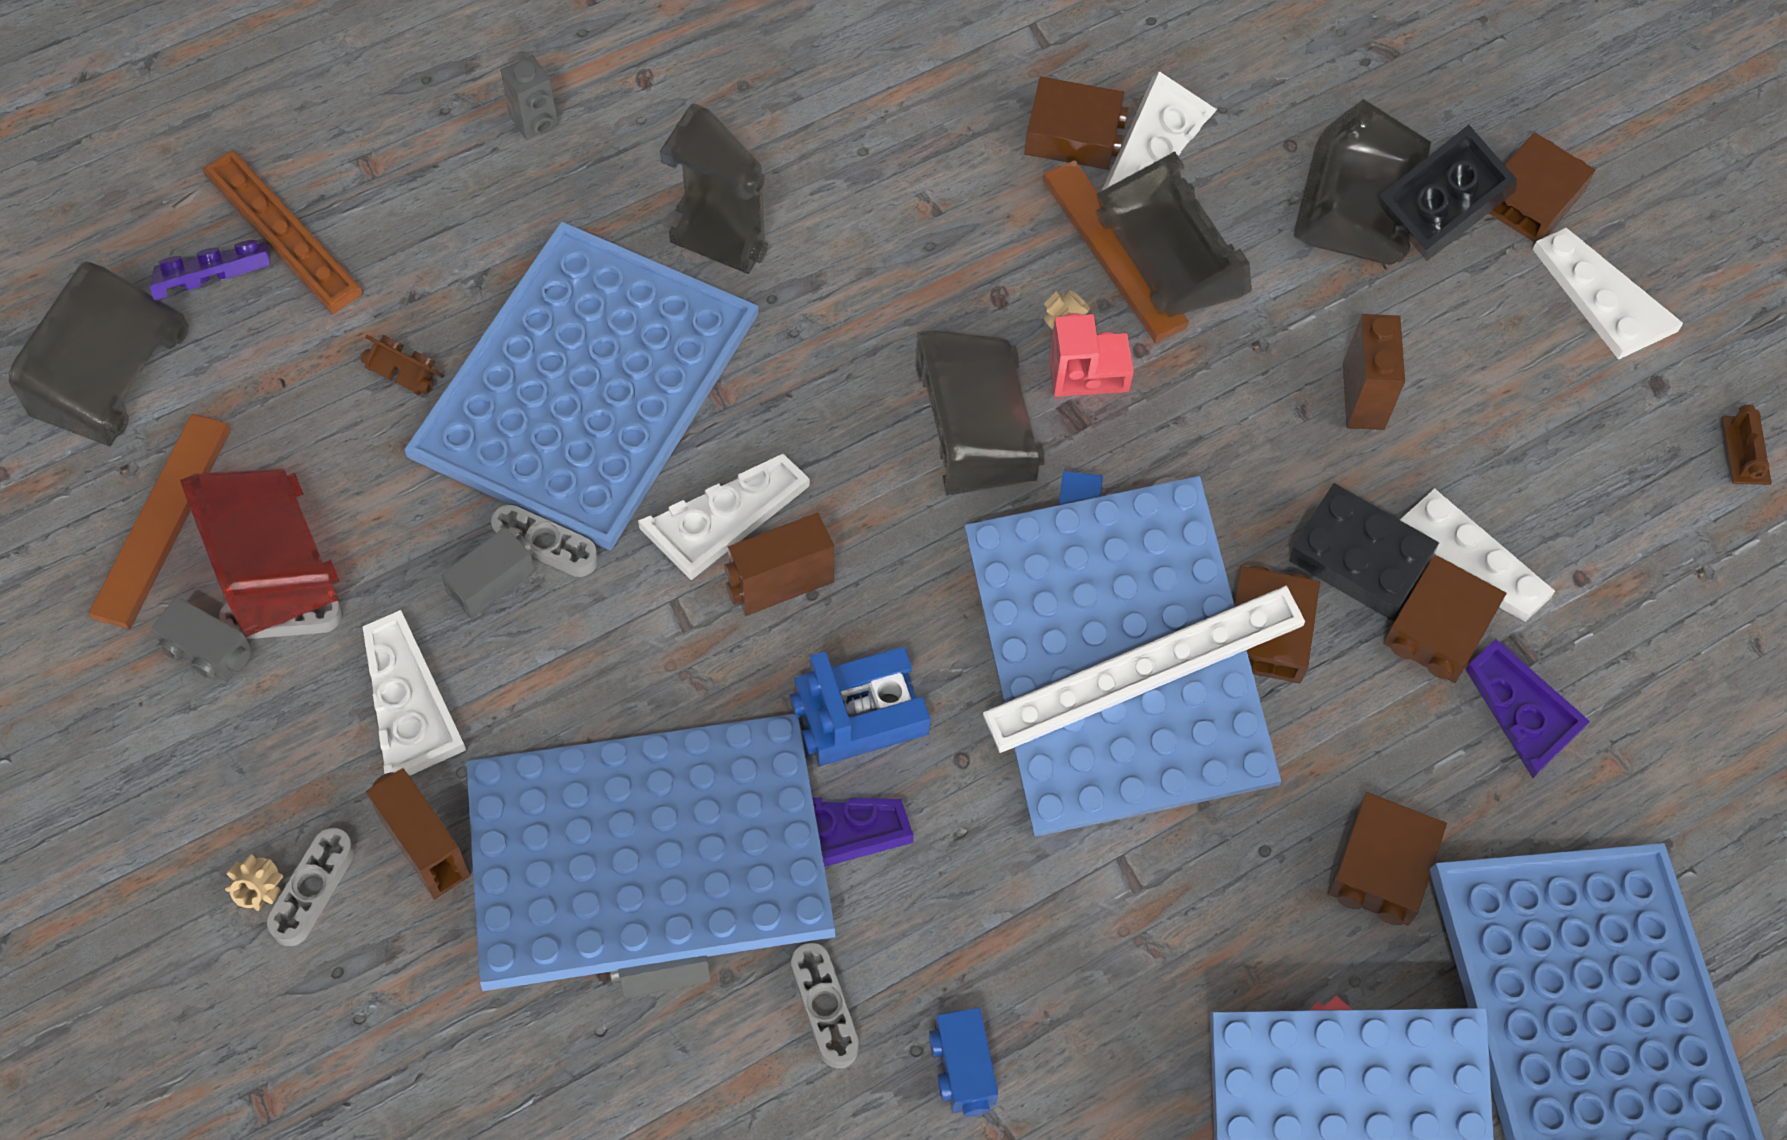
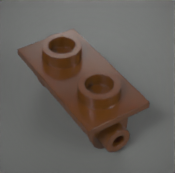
M366 335V339L374 342L372 348L366 349L361 356V362L365 364L366 369L391 380L395 370L399 368L400 371L394 382L416 395L422 393L427 395L430 393L433 387V381H431L433 374L441 378L444 377V374L433 369L436 361L414 351L412 357L402 353L401 350L404 345L385 335L381 337L380 341Z
M1743 405L1739 408V413L1736 416L1721 417L1732 484L1771 485L1772 481L1760 412L1755 409L1754 405Z

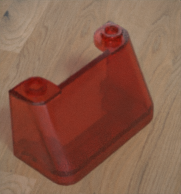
M284 468L198 473L180 479L218 583L245 637L339 600L333 585L339 583L340 580L331 559L323 562L297 500V497L304 494L295 473L287 475Z

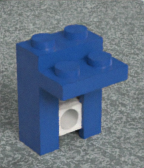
M905 646L831 667L826 651L810 656V672L794 678L795 693L789 694L791 707L796 718L803 717L806 730L801 731L803 743L808 755L815 753L819 767L929 735L930 716L923 697L916 698L908 674V672L912 671V666ZM885 694H893L899 700L894 703H886L880 697Z

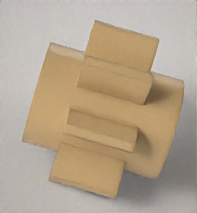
M1071 290L1066 295L1064 293L1061 295L1056 291L1044 303L1048 313L1044 320L1053 330L1055 317L1071 313L1086 315L1090 307L1078 294Z
M249 854L243 863L236 861L227 873L232 881L225 890L230 892L231 898L238 906L254 908L256 911H259L266 902L272 904L282 892L277 887V884L283 878V874L278 873L277 867L270 859L255 858L253 854Z

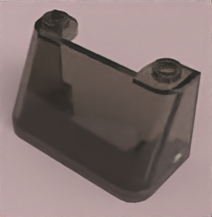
M1365 99L1361 100L1329 124L1317 140L1294 229V237L1306 245L1387 265L1401 262L1409 253L1411 247L1409 243L1410 236L1404 230H1396V224L1381 208L1379 195L1428 157L1431 141Z
M693 103L688 107L660 150L661 163L672 168H676L680 164L683 169L685 194L676 206L677 212L683 215L677 227L672 226L669 230L670 242L749 274L756 262L761 263L768 249V243L764 241L763 185L765 174L762 173L761 164L709 109Z
M1175 151L1097 193L1100 208L1095 210L1102 227L1105 230L1111 228L1152 293L1149 294V297L1156 311L1159 314L1165 312L1168 317L1239 299L1252 291L1249 261L1241 249L1235 251L1232 244H1226L1196 199L1193 185L1191 183L1188 184L1184 177L1181 178V170L1184 169V164Z
M86 261L77 268L15 358L9 372V383L30 417L111 447L117 436L126 430L129 422V416L122 401L125 394L158 344L171 349L177 344L182 343L187 335L189 325L181 312L159 299L154 300L152 295L109 269Z
M939 330L917 332L915 368L919 382L922 381L923 388H927L940 441V459H943L944 467H947L946 475L942 476L946 496L1037 481L1039 466L1045 463L1041 442L1035 443L1016 372V368L1019 366L1017 349L1015 345L1009 346L1007 339Z

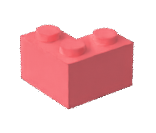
M1071 313L1055 317L1049 352L1054 397L1129 392L1134 371L1127 333L1114 334L1112 332H1104L1097 335L1094 314L1080 315Z

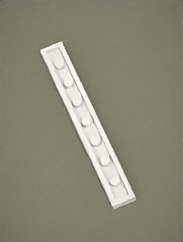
M1286 585L983 712V717L999 753H1002L1304 626L1305 620Z

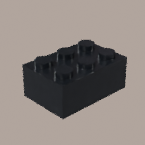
M1467 125L1379 195L1380 205L1424 259L1428 261L1516 192L1517 179L1474 129Z
M1333 483L1294 544L1289 562L1394 621L1433 558L1440 542Z

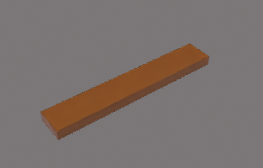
M234 150L229 151L202 168L210 182L332 315L363 295L361 287Z
M1074 160L1044 173V184L1155 343L1187 329L1188 319L1077 162Z
M193 413L190 415L89 611L92 619L128 630L131 629L231 431L228 423Z

